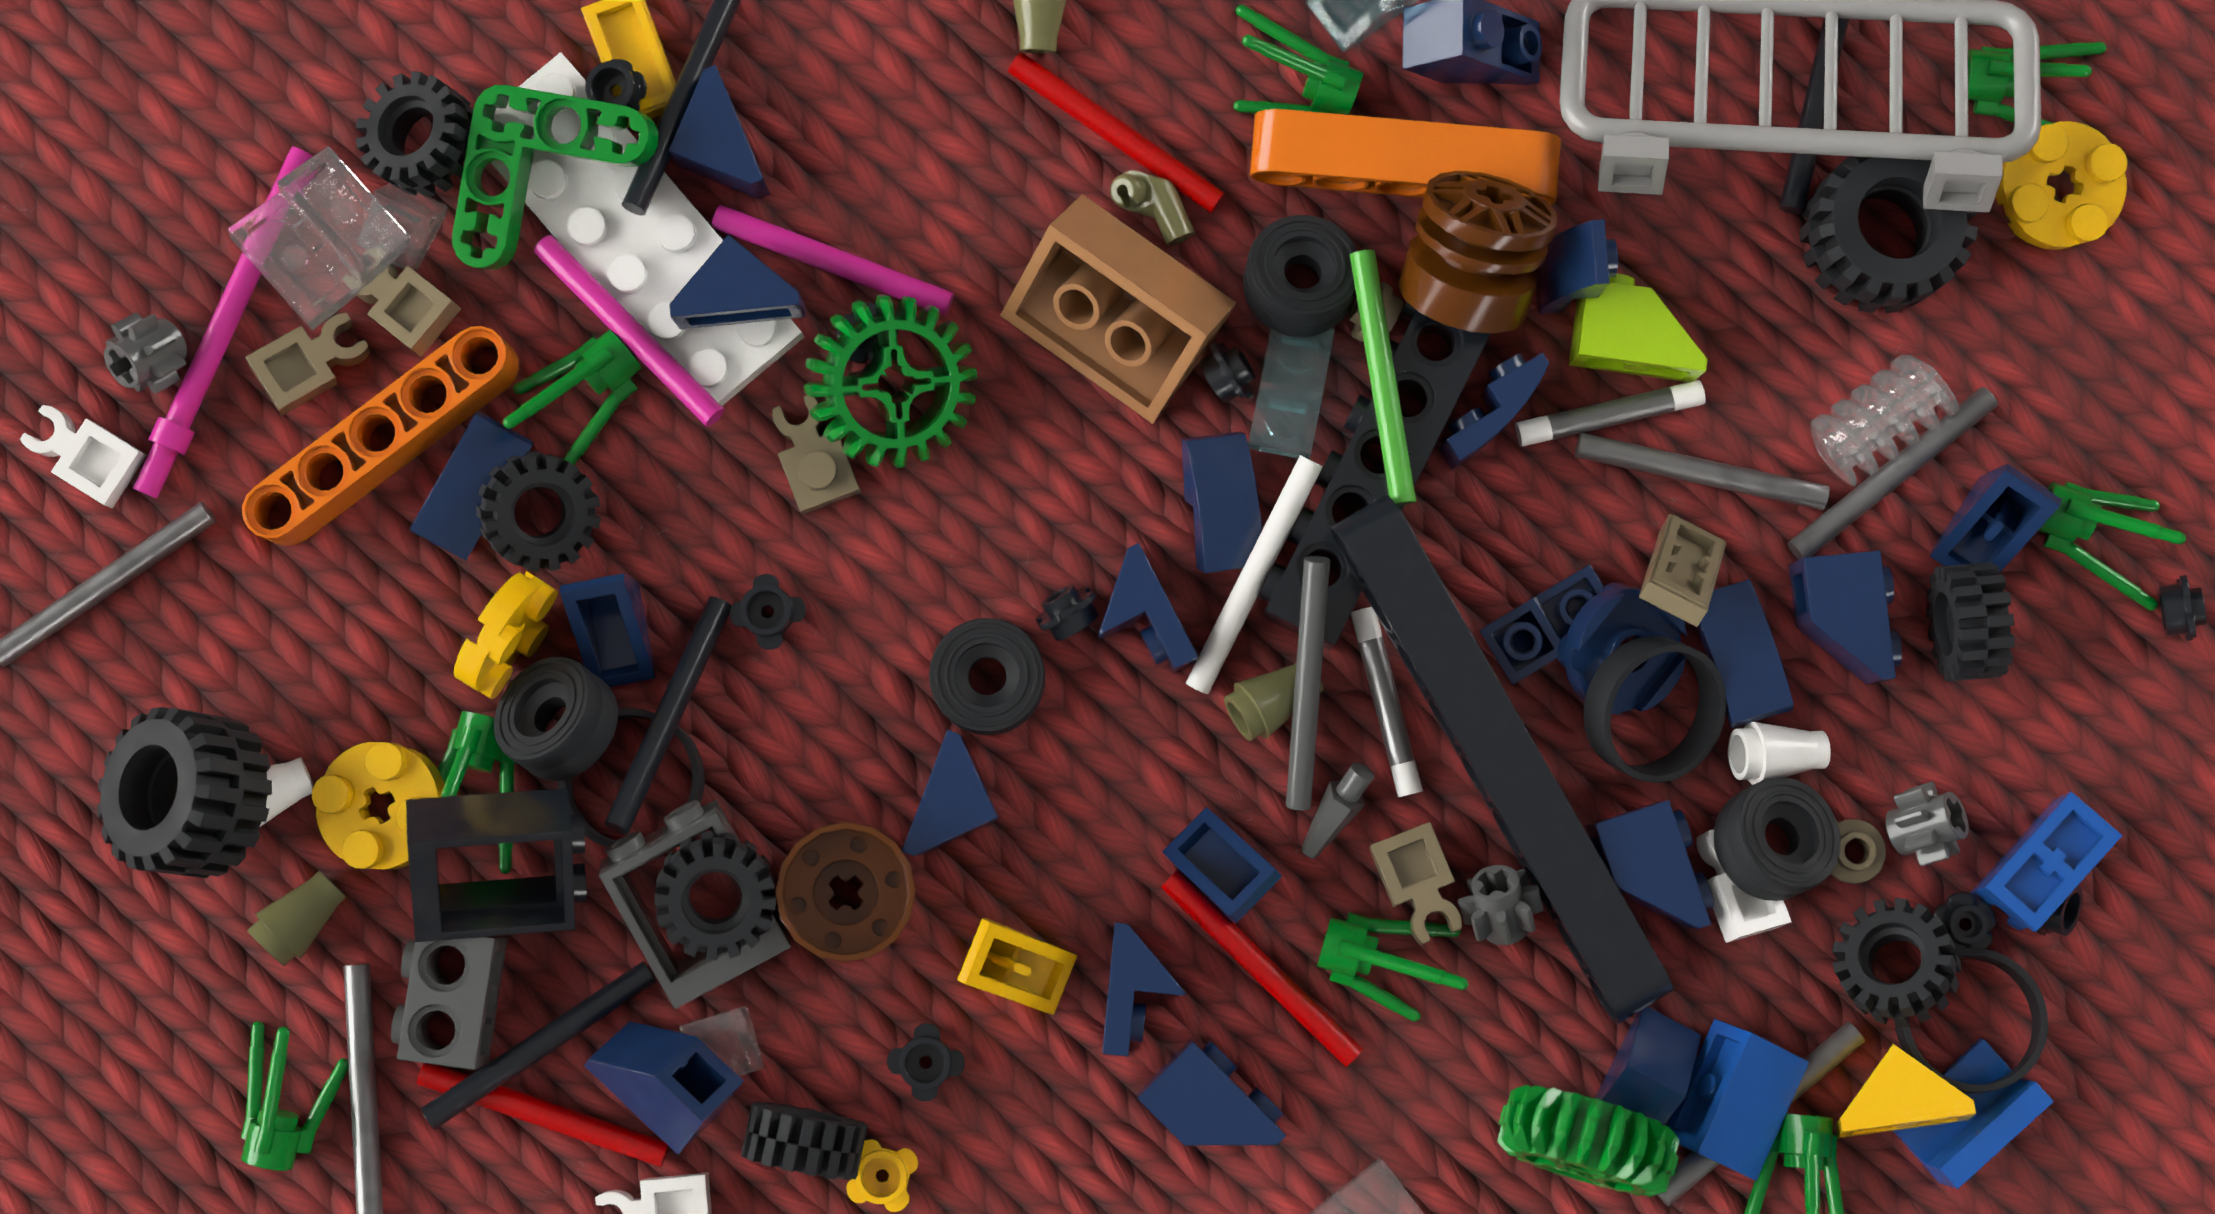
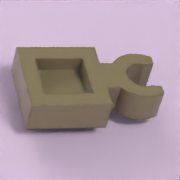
M369 250L365 257L377 267L375 279L368 284H361L348 275L344 283L362 301L375 304L367 315L422 357L461 308L408 265L398 275L396 267L380 253Z
M340 313L328 319L322 328L321 335L313 340L309 338L301 325L245 357L247 364L281 416L336 386V377L330 370L331 367L336 364L354 366L364 361L370 354L369 346L365 340L357 342L349 348L341 347L335 342L340 333L352 327L351 319L347 313Z
M808 395L804 396V401L809 415L807 420L800 425L788 423L786 415L780 406L772 410L773 421L777 429L784 437L792 440L795 446L779 452L778 456L802 515L861 493L848 456L843 453L841 439L831 443L824 436L820 437L818 431L821 428L822 421L814 420L810 414V410L818 402L814 397Z
M1431 822L1370 845V853L1392 907L1408 901L1411 902L1414 912L1410 920V929L1414 939L1420 945L1430 941L1429 933L1425 928V919L1428 914L1438 913L1444 916L1451 933L1462 928L1461 915L1458 909L1451 902L1442 899L1438 891L1453 884L1455 881Z

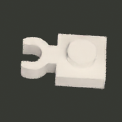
M42 405L38 412L53 421L54 433L46 441H41L24 433L20 438L23 445L43 456L55 457L60 455V459L51 472L101 504L113 508L147 455L88 419H85L76 433L74 422L66 413L54 407Z
M1714 829L1697 837L1696 843L1700 856L1708 865L1714 867L1717 876L1708 879L1707 882L1713 896V910L1726 943L1770 931L1792 922L1784 900L1769 901L1753 897L1738 888L1730 880L1717 858L1714 846Z
M709 1172L644 1178L640 1181L641 1198L634 1199L628 1192L618 1189L608 1190L595 1197L596 1205L614 1204L621 1209L622 1214H712Z

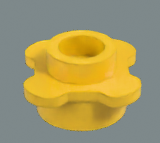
M865 1140L857 1178L851 1179L847 1183L846 1189L849 1198L858 1204L865 1201L874 1204H884L890 1212L903 1210L910 1200L906 1190L910 1174L918 1168L916 1154L909 1148L894 1151L882 1148L876 1140ZM881 1169L886 1170L889 1174V1178L885 1182L879 1181L876 1177L877 1172Z

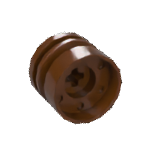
M1453 171L1438 174L1428 181L1423 199V208L1419 211L1415 228L1419 235L1410 241L1400 274L1398 289L1405 301L1421 314L1444 325L1469 332L1493 334L1515 330L1526 320L1537 287L1538 274L1535 270L1545 262L1548 243L1552 241L1557 226V214L1549 202L1541 196L1509 179L1470 171Z
M849 822L819 827L796 842L781 865L776 887L780 918L794 940L818 957L842 962L872 957L895 942L911 917L916 892L911 866L897 844L873 827ZM837 877L846 883L856 877L863 884L858 891V896L863 903L856 910H853L848 905H844L839 910H836L829 903L835 895L829 885Z

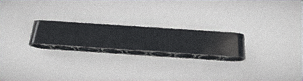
M1386 494L1331 526V535L1340 553L1521 867L1526 870L1528 879L1532 885L1538 886L1543 905L1608 1015L1616 1024H1619L1674 991L1671 980L1399 507Z

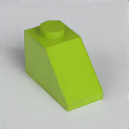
M1617 274L1615 278H1609V285L1599 297L1577 299L1568 366L1683 382L1695 381L1706 372L1707 358L1655 291L1650 287L1635 286V279L1633 277Z

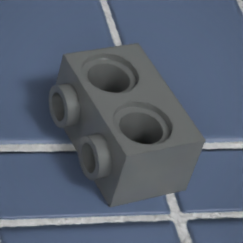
M487 936L415 942V940L409 939L407 941L401 965L402 977L409 978L406 1002L397 1006L391 1029L392 1042L399 1043L397 1059L474 1070L482 1068L489 1063L508 941L507 937ZM449 946L457 948L465 959L464 973L454 983L447 981L441 975L438 967L441 953ZM438 1011L448 1014L455 1024V1036L447 1047L437 1045L429 1035V1022Z

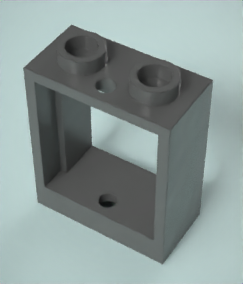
M717 799L704 806H701L698 800H694L678 807L663 819L666 823L665 827L646 837H643L640 831H635L618 839L606 848L605 851L608 857L601 860L599 877L674 1009L791 948L790 932L782 922L776 907L773 910L772 923L768 931L763 930L760 933V942L752 949L746 944L741 947V955L729 958L728 952L718 953V960H706V953L697 951L695 957L688 956L678 962L628 875V872L676 848L689 837L693 839L708 830L713 831V837L724 838L725 832L735 834Z

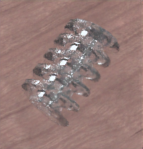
M1902 354L1891 362L1890 370L1881 369L1871 377L1870 385L1861 384L1851 391L1850 400L1841 399L1832 405L1830 415L1820 414L1813 419L1810 430L1817 451L1826 464L1838 477L1856 487L1857 479L1852 469L1854 466L1857 465L1865 473L1874 475L1879 471L1878 463L1873 455L1874 451L1877 450L1890 461L1894 460L1899 456V451L1893 437L1898 436L1903 442L1912 446L1919 441V435L1913 422L1917 421L1924 428L1932 431L1939 426V419L1933 408L1937 406L1945 414L1953 416L1959 412V404L1950 387L1932 366L1911 355Z

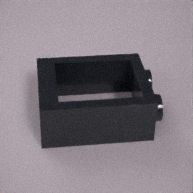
M568 788L406 799L407 848L415 942L575 929L574 903L587 902L585 864H573L572 854L585 853L583 814L570 815ZM553 840L554 876L440 884L437 848Z

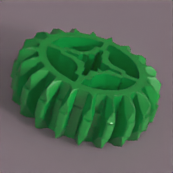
M885 294L878 295L876 298L875 316H872L868 306L863 301L853 302L852 312L857 321L853 325L839 314L833 315L830 321L832 326L841 335L834 341L826 335L817 334L814 342L819 347L829 351L826 361L812 357L807 358L805 364L806 368L816 373H823V381H812L804 385V391L808 396L826 397V401L815 405L810 410L812 418L816 421L835 418L826 427L823 433L824 437L831 443H834L848 434L844 442L843 453L850 458H855L859 455L867 444L866 462L875 467H878L883 461L886 449H888L892 465L902 468L905 467L907 461V447H910L916 458L922 462L930 458V450L926 443V440L932 438L939 446L947 448L951 444V440L942 430L943 426L949 422L953 426L962 429L967 423V420L962 415L954 412L957 402L973 405L976 399L974 394L960 389V382L976 379L977 370L969 366H957L956 363L966 358L972 352L970 345L965 342L947 345L956 336L959 327L955 322L947 321L934 329L939 319L940 310L932 305H927L922 309L916 318V299L909 296L902 297L896 314H894L890 296ZM896 330L912 331L918 335L930 348L937 367L925 368L921 365H909L904 356L903 346L897 342ZM877 334V342H873V357L869 365L863 370L850 372L848 376H843L846 364L854 350L863 341ZM888 367L904 376L913 378L904 379L901 388L895 386L898 392L892 396L885 390L870 385L878 383L881 374L888 377L884 372ZM937 386L935 397L928 410L916 422L905 427V422L910 421L909 410L913 399L922 392L934 390ZM857 395L860 398H874L879 408V416L885 419L886 432L869 430L857 423L847 408L844 396Z
M1524 1085L1515 1088V1090L1511 1091L1506 1106L1503 1105L1498 1123L1501 1128L1497 1142L1508 1155L1517 1157L1519 1161L1530 1163L1536 1168L1551 1171L1555 1175H1562L1578 1182H1585L1599 1188L1612 1189L1620 1193L1627 1192L1637 1196L1645 1195L1651 1197L1666 1192L1670 1176L1674 1177L1679 1158L1676 1156L1680 1140L1670 1127L1662 1125L1660 1121L1647 1118L1643 1113L1630 1111L1622 1108L1620 1105L1604 1102L1599 1098L1582 1096L1576 1092H1565L1554 1087L1547 1089L1538 1085L1532 1087Z

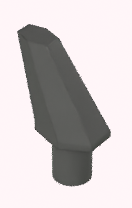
M1355 762L1342 780L1331 781L1328 784L1303 842L1302 853L1311 859L1319 856L1364 807L1365 802L1362 795L1374 779L1373 772L1367 766Z

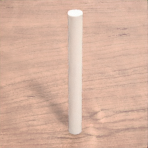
M1301 455L1299 456L1186 681V684L1190 687L1209 694L1323 468L1318 463Z

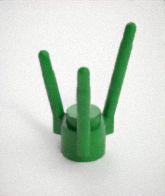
M1242 4L1236 7V14L1311 60L1309 61L1249 34L1242 38V43L1245 47L1307 75L1301 97L1312 100L1310 106L1268 101L1237 100L1233 105L1235 111L1256 114L1263 110L1286 109L1349 115L1363 78V71L1349 67L1348 61L1327 54Z
M2079 42L2041 45L2040 60L2102 54L2106 51V44L2104 42ZM1982 46L1980 50L1969 49L1968 100H1975L1973 113L1996 116L2015 124L2014 108L2000 103L2004 97L2014 98L2013 48ZM2040 62V77L2085 78L2092 74V68L2089 65ZM2041 119V126L2053 124L2049 121Z
M610 329L597 340L592 337L574 352L516 383L513 386V391L517 395H522L575 367V369L508 415L503 420L504 427L507 429L514 428L583 380L588 383L598 396L606 389H609L611 391L610 395L563 458V460L575 465L621 402L638 389L630 378L640 371L642 367Z
M2067 481L2064 485L2052 482L2047 490L2061 498L2062 502L2060 507L2039 529V531L2047 533L2043 546L2064 553L2150 611L2156 610L2158 607L2157 600L2073 543L2076 538L2087 541L2093 534L2097 523L2174 544H2183L2186 541V535L2180 531L2162 527V525L2101 508V505L2129 510L2156 512L2160 508V504L2156 500L2087 489Z
M462 711L457 729L452 730L447 750L438 767V771L445 784L441 797L457 795L467 768L491 773L494 762L500 763L499 793L514 792L515 761L504 754L495 738L493 717ZM513 843L498 844L499 871L502 874H508L512 868Z
M1351 912L1348 913L1346 921L1333 917L1330 918L1317 967L1332 971L1329 981L1351 987L1413 1022H1417L1421 1018V1014L1417 1009L1357 975L1356 972L1369 975L1373 964L1458 990H1465L1468 987V980L1464 977L1376 950L1379 938L1367 935V933L1412 935L1410 921L1367 918ZM1425 922V928L1431 937H1458L1461 934V929L1451 933L1448 924Z
M256 1021L251 1027L246 1117L241 1133V1138L245 1139L241 1160L244 1163L259 1168L288 1171L293 1169L297 1152L311 1153L316 1131L349 1069L348 1059L341 1058L337 1062L303 1126L298 1127V1114L278 1109L290 1031L286 1027H280L276 1032L263 1108H261L265 1027L263 1022Z
M1786 1114L1758 1179L1754 1181L1744 1214H1760L1779 1153H1784L1785 1167L1805 1168L1806 1214H1819L1820 1170L1824 1172L1829 1214H1844L1836 1158L1838 1135H1832L1833 1118Z

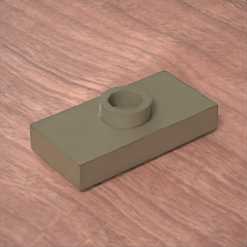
M1669 514L1659 531L1639 598L1698 627L1708 611L1727 542L1675 515Z

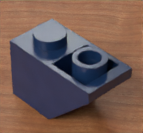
M1432 0L1403 8L1402 69L1441 83L1513 85L1539 83V60L1542 53L1540 22L1484 0Z
M1881 550L1804 557L1789 564L1796 628L1865 684H1875L1896 679L1895 667H1899L1901 664L1902 647L1897 630L1890 629L1887 604H1891L1894 598V581L1890 568L1882 566Z
M1669 800L1655 802L1585 825L1588 837L1623 896L1685 928H1702L1711 925L1707 909L1714 907V901L1709 884L1701 871L1693 872L1686 851L1687 847L1693 845L1690 828L1680 809L1673 811Z
M629 1021L584 1065L678 1155L720 1114L744 1082L697 1036Z
M1190 1039L1137 1093V1098L1183 1145H1278L1286 1137V1134L1276 1124L1284 1115L1281 1110L1258 1087H1255L1247 1095L1230 1078L1236 1071L1237 1066L1211 1040L1201 1049Z

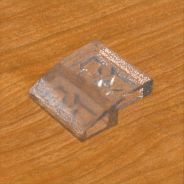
M329 146L277 181L278 194L228 228L231 240L311 330L315 329L351 301L411 243V237Z

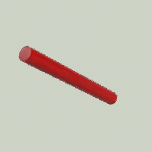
M1020 52L1012 61L1008 73L1156 176L1172 182L1176 190L1211 214L1218 207L1226 194L1224 191L1023 52Z
M1177 869L1163 883L1160 888L1345 1067L1358 1057L1363 1048L1186 876Z
M423 1063L417 1078V1085L444 1093L470 1075L443 1065ZM500 1086L475 1103L478 1106L658 1167L663 1166L669 1151V1146L661 1139L505 1086Z

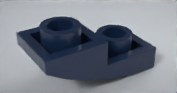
M1605 219L1591 220L1569 228L1553 236L1552 241L1548 243L1545 262L1535 270L1538 274L1536 287L1538 314L1561 313L1572 299L1597 298L1609 285V278L1617 276V244L1615 239H1606Z
M1521 353L1517 354L1488 373L1493 382L1488 384L1480 397L1490 414L1485 416L1481 408L1478 407L1447 426L1452 436L1447 438L1439 449L1452 470L1489 444L1528 401L1549 365L1543 353L1527 362Z
M477 411L409 530L466 561L482 534L479 528L482 526L481 519L476 516V505H481L482 496L478 494L481 485L487 486L492 478L489 472L495 466L502 468L506 465L507 461L505 459L513 455L519 457L527 456V452H529L534 442Z
M1234 432L1181 439L1185 501L1193 506L1196 568L1204 573L1243 568L1262 532L1258 493L1246 434Z
M1590 564L1479 630L1512 685L1558 658V644L1562 637L1568 633L1574 618L1581 608L1604 588Z
M1748 579L1713 590L1708 611L1698 627H1696V630L1708 658L1717 667L1723 679L1726 691V716L1731 728L1793 710L1794 703L1783 665L1751 580Z

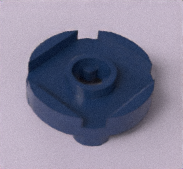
M1611 583L1590 599L1578 612L1568 633L1562 637L1558 644V660L1561 665L1566 667L1567 678L1573 690L1585 701L1589 685L1597 669L1619 647L1624 639H1628L1631 635L1634 636L1633 640L1646 636H1663L1681 643L1680 633L1687 636L1684 620L1639 598L1642 587ZM1668 652L1656 655L1641 663L1628 675L1615 697L1611 714H1621L1620 712H1626L1631 709L1642 712L1660 703L1677 684L1683 672L1686 657L1679 652Z

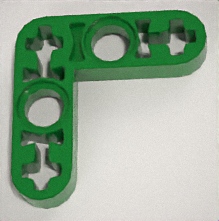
M494 85L485 89L476 100L471 120L452 232V246L456 256L464 264L483 270L502 268L514 257L518 246L534 150L624 167H637L647 162L656 151L658 131L655 123L646 114L623 105L510 85ZM509 102V107L526 114L535 115L533 119L534 127L516 122H507L503 126V123L494 120L496 108L504 109ZM565 108H573L581 120V129L573 141L560 144L554 138L551 131L553 118L559 111ZM628 120H630V128L639 132L637 144H627L624 154H622L623 146L620 143L597 137L598 125L624 130L628 125ZM501 160L508 167L510 181L503 193L490 196L481 184V175L489 163ZM478 202L495 208H504L503 216L477 211ZM487 229L490 235L497 236V243L495 249L486 248L482 252V248L473 245V238L475 233L482 234Z

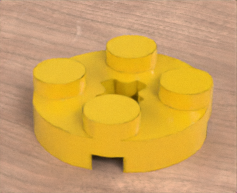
M2060 121L2041 126L2038 141L2026 155L2012 162L2002 163L2003 177L1996 193L1998 205L2003 204L2005 214L2011 221L2008 225L2019 238L2036 247L2061 250L2096 240L2113 225L2124 205L2127 191L2125 171L2128 162L2126 154L2119 146L2111 144L2102 133L2085 124ZM2064 170L2070 175V181L2074 183L2073 194L2066 195L2062 202H2058L2054 199L2055 188L2047 185L2048 176H2057Z
M527 571L525 575L521 572L513 575L493 596L477 619L485 624L480 632L477 644L466 638L455 663L454 677L490 699L496 698L509 681L513 672L511 665L519 654L530 657L543 642L549 630V625L541 620L554 604L558 590Z
M366 742L356 745L339 755L328 767L325 775L316 781L312 789V801L316 807V819L320 833L329 848L339 858L345 860L348 865L354 868H402L409 865L406 799L441 797L445 784L440 772L432 761L424 754L412 748H406L398 743ZM375 791L382 795L391 793L395 801L387 808L391 818L385 823L380 817H371L369 813L370 797Z

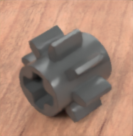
M135 312L111 325L116 336L106 341L107 347L104 350V359L109 372L118 383L127 388H135L138 392L149 387L156 394L180 381L176 370L186 365L184 359L187 356V346L181 332L172 322L164 318L157 319L155 314L142 319Z
M1929 782L1894 795L1898 808L1887 812L1886 829L1893 847L1899 854L1907 856L1916 853L1919 865L1926 866L1949 859L1951 855L1960 853V848L1956 841L1967 837L1969 825L1965 809L1954 793L1946 792L1938 795L1935 783Z
M1493 865L1480 870L1473 879L1469 878L1467 880L1470 896L1463 897L1458 902L1464 924L1473 926L1476 940L1482 941L1487 939L1493 944L1510 945L1522 940L1528 932L1536 930L1532 914H1537L1544 910L1539 888L1536 885H1529L1526 870L1521 869L1516 872L1509 866Z

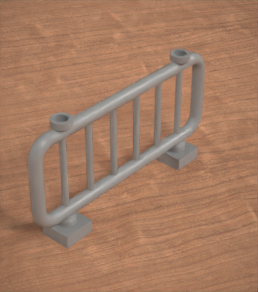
M1572 0L1568 5L1564 18L1559 103L1562 119L1572 132L1585 140L1603 143L1598 191L1662 195L1669 160V147L1932 160L1923 186V209L1990 212L2003 177L2002 163L2012 162L2026 155L2039 139L2041 130L2040 39L2036 24L2024 10L2012 3L1998 0ZM1601 8L1634 9L1629 119L1597 117L1591 114L1585 107L1589 21L1591 15ZM1647 9L1698 12L1694 123L1642 120ZM1710 12L1761 15L1759 126L1707 123ZM1774 15L1825 18L1824 129L1772 127ZM1838 18L1890 21L1889 132L1837 130ZM1903 21L1955 24V136L1903 133ZM1967 24L2001 27L2012 36L2015 126L2013 132L2005 137H1969Z

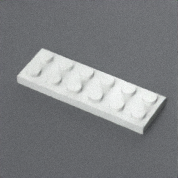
M562 52L519 86L521 88L588 99L585 91L586 80ZM508 102L506 108H496L494 120L503 123V126L507 122H516L534 127L533 119L535 115L517 111L509 107ZM565 108L559 111L554 116L551 124L552 134L560 144L573 141L581 129V120L573 108ZM598 125L597 137L620 143L623 146L622 154H624L627 144H637L638 142L627 128L617 130ZM534 150L525 199L527 206L557 241L721 406L804 338L801 330L791 319L680 330L670 317L669 304L722 243L721 237L665 172L646 214L640 216L627 211L622 206L623 199L638 166L624 167ZM501 160L491 162L509 183L510 172L508 167Z

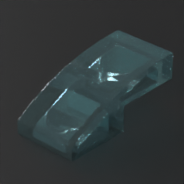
M1270 329L1248 441L1249 449L1293 458H1299L1301 455L1310 459L1335 329H1330L1327 332L1310 337H1292Z

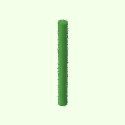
M1361 250L1351 253L1350 261L1388 492L1397 506L1416 503V496L1375 250Z

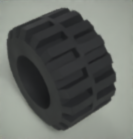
M1849 156L1814 190L1815 196L1806 203L1804 213L1802 214L1803 217L1808 219V222L1800 228V243H1810L1811 246L1803 255L1806 267L1809 268L1817 265L1822 273L1814 281L1822 290L1830 284L1839 290L1834 300L1844 306L1854 299L1859 300L1858 311L1873 313L1881 306L1884 307L1885 313L1898 312L1908 304L1912 307L1926 299L1956 276L1954 273L1966 264L1971 253L1965 248L1976 241L1978 227L1967 225V222L1977 215L1978 212L1923 209V186L1932 162L1931 160ZM1866 199H1883L1896 204L1906 212L1914 225L1916 233V247L1911 258L1897 259L1887 257L1877 252L1867 243L1862 235L1858 221L1861 201Z
M157 707L150 709L149 714L140 713L133 718L130 730L122 729L115 739L116 747L113 751H108L103 763L106 766L104 776L99 778L97 792H101V802L97 805L98 819L104 822L101 833L105 843L112 844L111 853L118 861L126 862L127 867L135 870L198 878L218 877L228 873L229 865L238 866L246 858V848L256 845L261 836L258 831L261 822H266L269 808H266L267 796L272 795V780H267V771L271 767L268 755L260 753L263 743L257 734L249 733V726L221 716L172 707Z

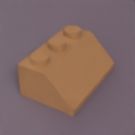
M1082 194L1049 225L1000 316L1153 424L1208 350L1209 345L1215 339L1236 302Z

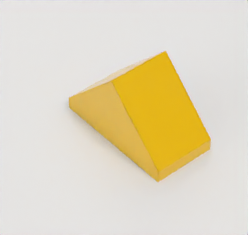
M982 918L957 980L969 986L1054 1015L1078 955L990 919Z
M1893 1044L1840 1117L1835 1128L1838 1138L1969 1121L1976 1114L1974 1100Z

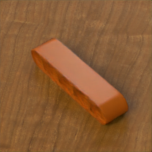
M1269 109L1255 114L1250 177L1257 182L1279 186L1424 198L1428 181L1440 173L1453 171L1481 172L1509 179L1531 189L1552 205L1557 202L1561 138L1552 133L1533 130Z
M483 326L469 327L459 332L254 486L246 495L242 505V517L247 528L255 535L283 546H294L306 541L505 391L515 381L519 371V359L515 350L494 330ZM484 347H496L498 350L496 365L484 374H474L471 362L477 351ZM445 385L447 397L444 404L434 412L424 413L421 409L423 393L431 386ZM392 422L395 427L393 442L388 448L373 452L370 446L372 432L377 426ZM333 461H341L343 465L341 482L330 490H322L319 481L322 469ZM288 499L292 511L289 521L283 527L272 529L268 517L270 509L276 502Z

